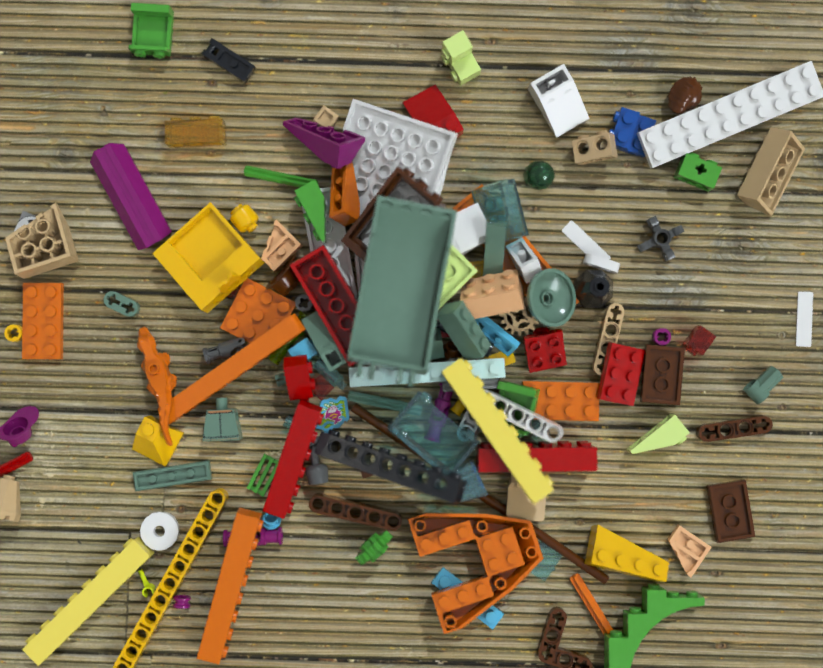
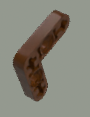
M561 607L550 609L537 649L539 659L543 663L559 668H581L579 664L574 663V657H576V662H586L587 667L584 666L583 668H592V662L587 656L559 647L567 615ZM558 612H560L562 616V619L558 618L556 623L557 626H560V628L554 626L555 618L553 615H557ZM550 630L557 632V637L553 640L547 638V633ZM544 642L551 644L549 646V652L551 653V655H547L546 657H544L542 651L545 652L547 650V644ZM563 654L570 656V660L566 664H562L559 661L560 656Z

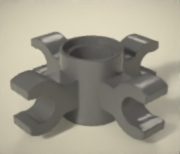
M656 216L646 220L653 234L650 236V240L637 245L640 253L655 247L660 248L665 262L675 258L669 243L672 237L685 232L682 225L668 231L661 229ZM658 234L663 235V244L657 241Z

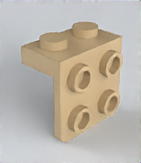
M512 475L508 481L506 517L543 522L545 519L546 496L536 504H533Z

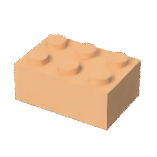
M509 269L497 274H486L483 277L470 278L461 287L460 301L463 300L474 319L524 309L523 286L518 269Z

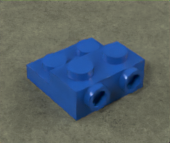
M621 107L619 111H615L612 122L615 124L613 129L609 130L610 133L615 135L616 149L644 158L645 154L637 133L655 126L656 120L642 116L640 112Z

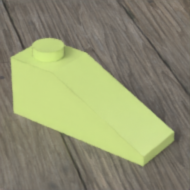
M669 414L626 450L631 454L676 444L679 445L687 439L686 436L690 432L676 415Z

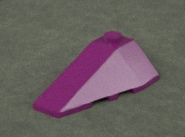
M297 117L283 121L285 128L323 162L330 164L333 168L338 169L350 164L365 142L364 136L352 131L344 130L343 133L334 131L332 126L318 127L316 122Z

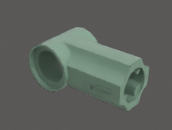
M769 366L757 379L750 381L743 391L756 404H760L770 395L769 392L784 377L778 369Z

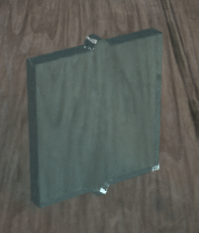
M538 540L544 559L531 573L545 582L551 572L555 571V566L562 555Z

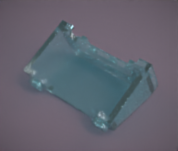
M418 391L386 428L429 465L441 467L444 469L443 472L447 474L456 472L479 444V441L476 439L477 435L470 429L467 431L461 429L431 402L432 397L428 393Z

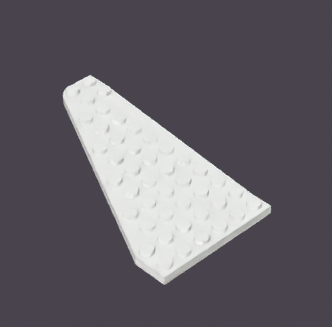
M353 99L343 131H352L365 137V142L352 160L360 201V215L397 166L405 169V167L410 169L415 174L413 177L417 181L421 179L429 185L428 190L431 193L435 191L441 196L451 153L458 134ZM401 180L389 196L390 198L431 205L403 180ZM373 218L358 236L367 246L369 244ZM355 254L359 295L365 262Z

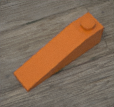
M353 162L338 169L332 167L329 217L343 226L355 223L360 216V201Z

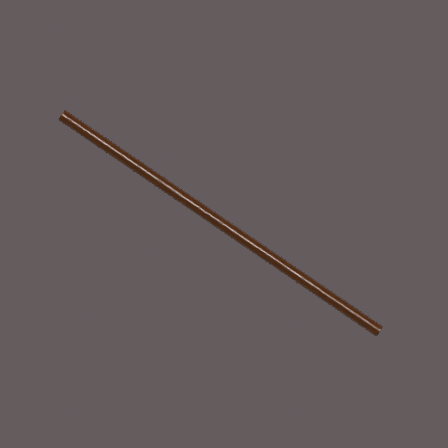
M357 403L351 409L354 414L430 466L441 467L444 469L443 472L450 474V472L458 473ZM477 486L479 494L474 489V496L506 517V505L487 492H482L480 487ZM532 524L538 540L601 583L605 584L608 581L609 576L595 566L585 564V559Z

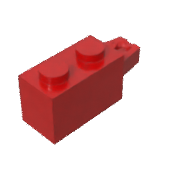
M307 355L284 358L283 369L290 401L300 399V401L309 402V398L313 397V390L316 389L315 378H311L310 374L313 373L312 361L308 362Z

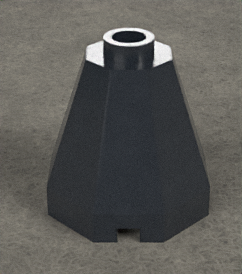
M586 269L574 280L576 298L584 308H602L613 298V281L603 270Z

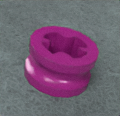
M664 328L656 329L652 334V340L657 345H667L671 340V333ZM658 333H665V341H658Z
M175 595L173 597V600H175L173 607L178 609L189 608L190 603L188 601L191 600V596Z

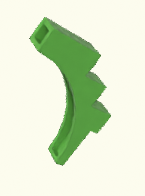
M649 583L648 586H642V610L640 607H629V610H623V633L619 630H611L610 634L604 633V668H631L634 655L641 641L657 623L674 612L689 607L705 606V598L699 595L697 591H686V594H679L677 591H667L666 594V589L657 583Z

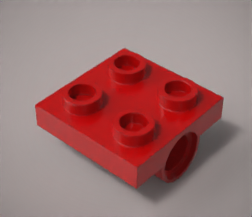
M541 327L535 329L533 334L523 336L529 373L567 365L561 328L550 330L549 328Z

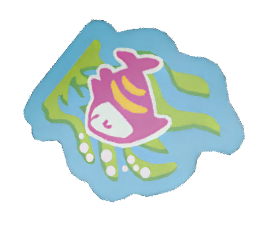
M339 396L336 400L328 398L321 401L320 407H323L321 413L324 414L321 425H317L316 429L328 432L329 429L339 428L344 421L349 420L348 402L345 396Z

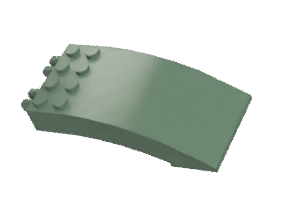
M377 196L347 361L358 363L356 377H361L363 364L371 365L368 372V379L373 380L375 366L398 370L396 377L397 385H400L402 382L403 371L410 372L408 387H413L415 373L427 374L452 244L456 210Z

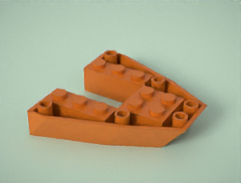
M425 513L408 518L420 557L475 540L486 574L431 593L444 634L465 627L511 592L544 559L530 520L492 514Z

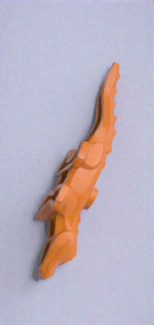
M142 327L139 329L137 347L144 354L141 368L146 373L149 382L147 389L156 397L158 402L159 424L166 444L173 446L169 433V416L172 406V390L176 388L177 377L171 374L168 365H170V355L165 352L158 353L155 338L146 327Z

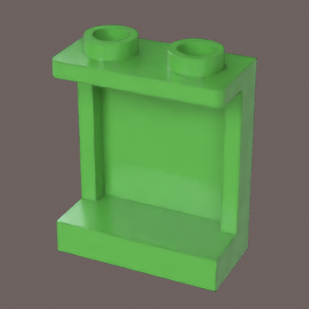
M131 3L134 19L132 45H129L128 49L137 57L153 55L155 58L162 59L165 56H171L174 11L170 5Z
M507 381L498 382L497 389H500V395L533 412L536 411L540 389ZM499 401L497 404L498 410L501 408L504 411L505 404L502 401ZM516 410L514 417L517 420H521L523 414L520 410ZM505 420L509 426L513 425L519 435L516 437L524 438V435L531 434V432Z

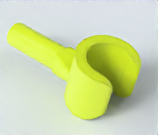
M142 569L138 573L144 585L142 595L147 598L148 592L146 589H150L152 594H154L155 585L148 582Z

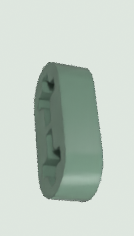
M109 291L104 296V304L108 308L125 316L135 317L140 312L139 303L121 293ZM116 295L115 299L120 301V304L112 303L111 305L112 301L109 299ZM124 304H133L134 312L130 311L128 313V309L123 307Z

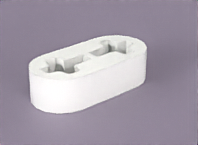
M585 254L583 261L585 265L618 274L620 267L618 262L592 254Z

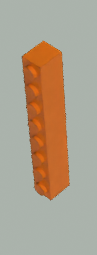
M241 507L236 513L198 651L197 659L219 665L221 659L227 656L229 647L226 646L227 640H231L234 631L231 625L232 622H236L239 611H236L237 604H241L244 593H241V588L246 586L249 575H246V570L251 568L254 557H251V552L256 550L259 541L256 538L257 531L261 532L264 523L261 520L262 513Z

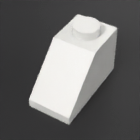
M520 238L505 247L520 276L527 284L542 269L536 255L525 240Z

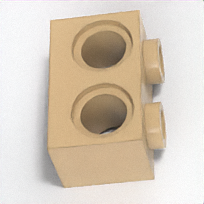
M607 130L598 131L596 135L590 137L589 135L578 136L577 140L572 141L575 164L586 165L618 158L615 135ZM606 140L607 147L601 150L600 145ZM588 145L587 153L583 154L582 148Z

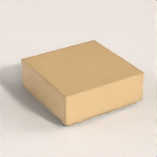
M323 105L313 119V122H316L318 126L333 127L340 117Z

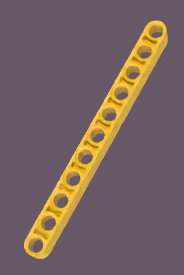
M217 488L207 497L113 668H121L120 664H125L127 668H134L227 503L229 495L225 489ZM215 493L222 495V502H217L214 499ZM206 510L213 513L212 519H208L205 516ZM196 527L203 529V536L196 534ZM187 544L194 547L193 553L187 551ZM177 561L184 563L185 568L179 569ZM167 579H173L175 586H170ZM158 595L163 596L166 602L161 603L158 600ZM149 612L155 614L156 620H152L149 617ZM140 629L146 632V637L140 635ZM130 647L136 648L137 653H132Z

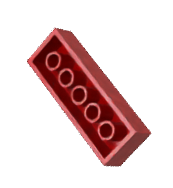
M322 245L290 266L349 367H352L357 363L347 361L358 300L327 247Z
M524 441L530 449V452H528L532 459L536 458L542 466L539 469L541 472L598 471L597 447L593 446L591 442L576 441V444H572L569 441H557V444H552L548 441H538V445H533L530 441ZM480 442V445H476V468L478 472H510L490 442Z

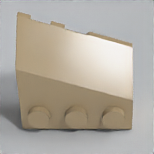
M56 202L46 212L38 214L36 219L27 225L24 224L5 238L14 273L23 279L79 261L69 225Z

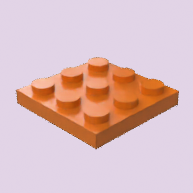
M247 278L243 282L220 328L238 338H244L248 343H252L292 315L296 305L294 301L271 289L266 290L265 286Z

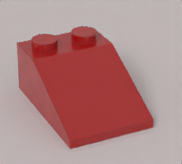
M436 84L402 102L410 118L458 134L457 137L463 135L464 129Z

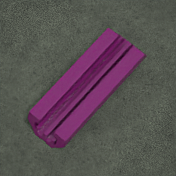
M108 143L104 147L95 150L90 163L138 250L148 248L169 235L172 230L124 144Z

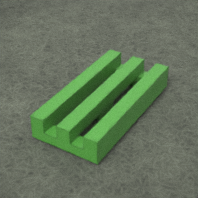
M264 454L247 489L264 497L274 478L279 460ZM266 459L269 460L256 487H254L253 484ZM272 463H275L276 465L263 490H260L259 488Z

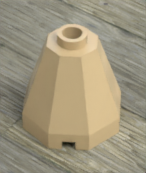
M3 475V478H0V519L19 522L21 517L19 482L15 481L13 476Z

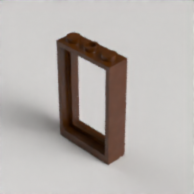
M397 166L341 240L364 262L368 246L358 236L374 217L378 195L389 197L401 180H403L432 206L441 208L447 206L442 202L444 199L435 191L431 193L428 190L429 185L421 179L417 181L413 177L415 174L407 167L402 169Z

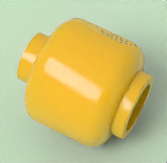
M239 204L230 212V221L239 232L248 231L250 233L257 228L258 225L256 223L259 216L249 205Z

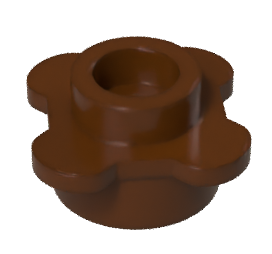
M453 341L443 345L445 358L462 357Z

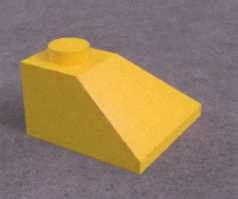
M152 415L145 416L135 434L132 450L167 467L184 432L169 425V433L173 442V446H169L166 444L161 431L159 419Z

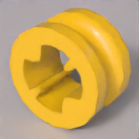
M7 326L4 332L6 339L11 342L21 341L22 326ZM17 329L18 336L12 337L11 331Z

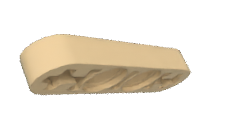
M619 303L610 304L605 311L592 365L593 372L599 376L602 375L600 369L597 368V365L602 363L599 355L602 357L606 356L601 351V346L608 342L616 344L618 342L624 317V308ZM616 306L617 311H620V313L615 315L614 320H618V323L608 322V318H613V313L610 310ZM608 325H613L616 329L615 334L609 336L605 331Z

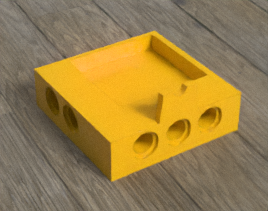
M211 202L152 253L200 310L209 313L265 263Z

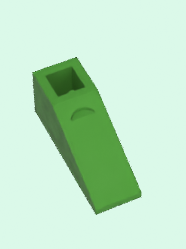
M313 180L294 190L297 195L294 199L299 207L303 206L306 211L303 216L307 223L313 224L315 230L312 232L316 240H321L325 244L326 199L316 181Z

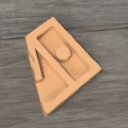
M677 524L667 539L685 573L690 578L712 548L679 524Z

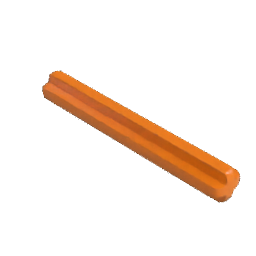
M579 573L573 574L570 577V581L602 634H610L613 628Z

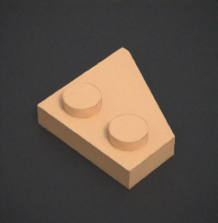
M277 219L274 221V229L268 238L267 247L264 249L261 257L275 273L303 247Z

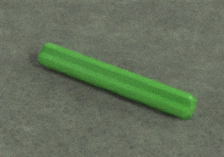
M248 165L244 168V175L247 177L299 188L314 180Z

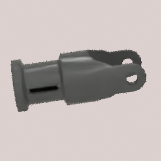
M232 339L219 343L218 346L209 349L203 348L206 363L211 364L212 361L221 358L225 360L232 357L247 346L243 345L245 339Z

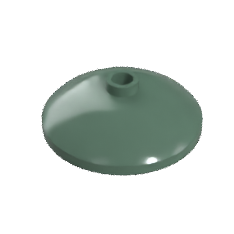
M553 268L544 269L532 278L527 291V302L531 314L540 324L547 327H558L565 324L573 315L576 306V293L573 283L564 272Z

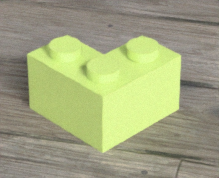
M463 30L443 41L442 55H440L445 66L449 65L452 79L454 82L458 81L460 86L479 76L481 68L472 54L473 46Z

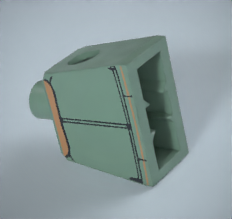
M227 397L216 398V409L206 411L203 441L243 439L237 408L228 409Z

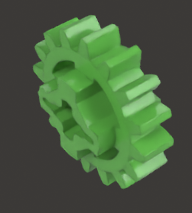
M387 530L379 535L375 532L361 545V552L355 559L360 565L365 564L369 560L373 563L387 550V543L393 536Z

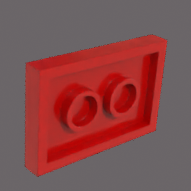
M608 342L597 399L634 406L645 350Z

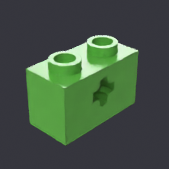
M686 153L681 157L673 178L709 192L714 189L722 167L718 166V163L715 161L700 159V156L695 153Z

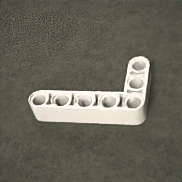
M483 389L486 394L490 392L496 402L493 404L496 408L499 401L505 404L503 411L507 416L505 420L548 442H556L563 437L564 430L559 424L492 390ZM467 410L457 430V436L462 441L475 439L480 431L479 426ZM516 410L522 412L523 417L521 420H517L514 417ZM534 418L540 422L539 429L532 427V420ZM466 427L470 428L471 430L470 437H467L464 434V429ZM551 427L556 428L558 431L556 438H552L549 435Z

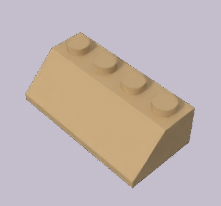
M770 128L768 134L764 137L760 150L755 155L751 168L747 171L743 184L738 190L737 196L745 204L769 216L773 215L805 150L792 131Z

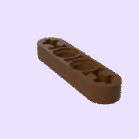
M754 416L707 423L697 428L696 435L702 441L711 442L764 434L772 429L773 423L767 416ZM762 421L767 423L763 428L753 426V424H759ZM742 422L748 424V430L744 433L739 430V425ZM723 425H727L730 429L729 433L725 436L720 432V428ZM706 428V430L709 431L715 430L716 434H707L706 438V436L702 435V432H704Z

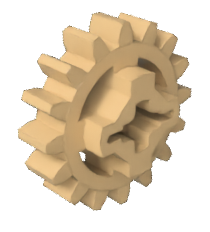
M527 296L524 299V309L521 310L523 311L522 315L525 317L518 318L516 313L520 310L499 314L500 317H504L500 323H506L505 330L512 329V335L515 331H518L519 336L522 335L523 331L528 335L530 333L529 329L534 331L536 329L534 324H539L532 314H529ZM508 315L511 316L513 323L509 321ZM523 322L530 323L525 327H519Z

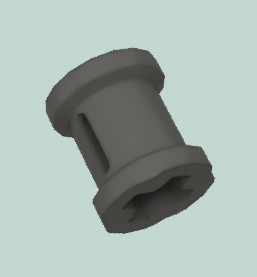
M302 294L296 298L295 305L298 310L308 312L314 308L308 295ZM302 299L309 300L307 303L308 307L301 306L303 304Z

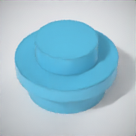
M265 513L262 517L264 521L263 526L268 530L276 529L281 524L280 517Z

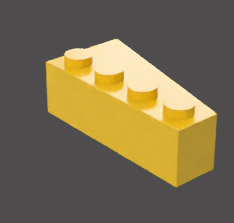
M600 525L591 526L585 564L655 582H666L669 568L668 561Z

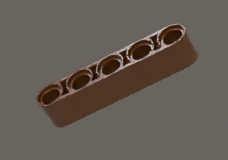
M323 493L315 494L309 501V507L312 512L390 531L398 530L402 525V516L395 510ZM314 499H321L323 506L320 508L316 507ZM334 503L342 505L340 512L333 510L332 505ZM357 507L361 510V514L353 516L351 509ZM371 512H377L379 513L380 518L376 521H373L369 517V514ZM395 516L399 522L396 525H391L388 522V518Z

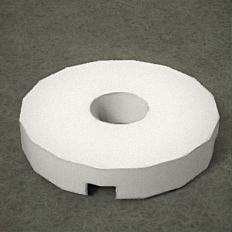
M154 512L146 517L141 524V539L146 546L153 550H165L171 547L178 539L179 523L168 512ZM157 526H162L165 529L163 536L156 534L155 529Z

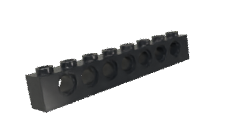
M329 429V432L321 431L314 454L451 504H461L467 480L461 479V474L450 472V474L444 473V469L434 465H432V468L427 467L424 461L414 459L413 462L407 460V455L397 453V455L390 454L391 450L387 448H373L374 444L370 442H356L357 438L349 435L345 437L339 436L340 432ZM339 442L341 444L340 451H338L337 445ZM357 448L358 455L355 457L354 450ZM372 454H374L375 461L373 464L371 462ZM389 460L392 461V468L390 470L388 469ZM407 466L410 469V474L408 476H406L405 474V468ZM425 472L428 475V480L426 483L422 479V476ZM442 479L446 481V487L444 489H442L440 486V482Z

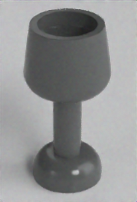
M319 437L316 438L315 443L311 442L309 448L312 450V465L308 466L305 471L309 485L328 482V466L324 463L320 464L318 455L314 454Z

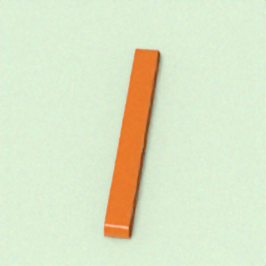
M295 313L290 315L173 397L169 425L304 332L306 328Z

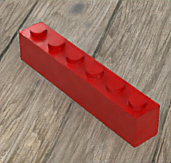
M303 400L298 403L263 512L285 519L287 513L291 514L295 504L292 502L293 496L298 495L301 486L298 485L299 478L303 479L306 468L303 467L305 460L309 461L312 450L309 449L311 442L315 443L318 432L315 431L316 427L321 425L324 414L321 413L323 407Z

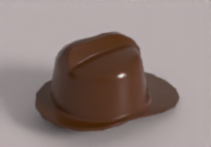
M296 254L288 260L283 269L268 283L266 290L272 288L281 295L286 296L297 286L298 278L290 266Z

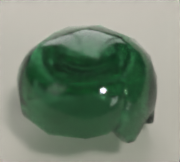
M544 161L531 162L525 168L523 174L525 183L536 190L547 189L555 178L552 166Z

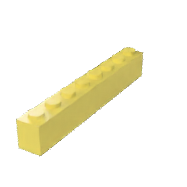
M462 358L458 359L441 371L442 375L529 500L536 504L554 491L551 487L553 485L552 480L547 474L544 476L539 470L542 466L536 458L532 459L528 454L530 449L526 443L518 440L516 437L519 435L513 425L509 426L505 421L507 416L501 408L497 410L493 404L496 402L490 392L486 394L483 390L484 383L479 376L474 377L471 372L473 368L467 359L464 361Z
M140 537L134 540L130 538L123 545L125 549L121 553L117 551L109 559L111 563L107 567L104 565L95 572L97 576L93 580L88 579L81 586L83 590L79 594L75 592L67 600L69 604L65 608L61 606L54 612L55 618L50 621L48 619L39 627L41 631L37 635L35 633L32 634L25 641L27 645L22 650L37 666L42 664L155 553L144 544Z

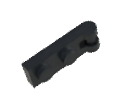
M211 38L208 42L209 46L206 50L202 51L201 55L246 84L256 67ZM217 49L219 50V52L215 56L213 55V53Z

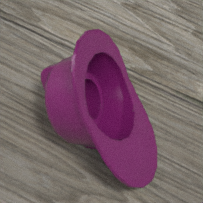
M27 406L15 412L0 427V439L9 442L12 447L28 441L32 435L31 427L39 417L38 409L34 406Z

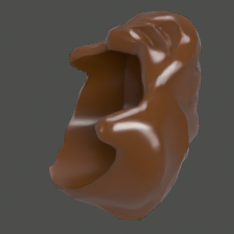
M683 77L676 81L670 89L668 107L673 113L682 114L685 111L694 109L700 103L703 87L696 77Z

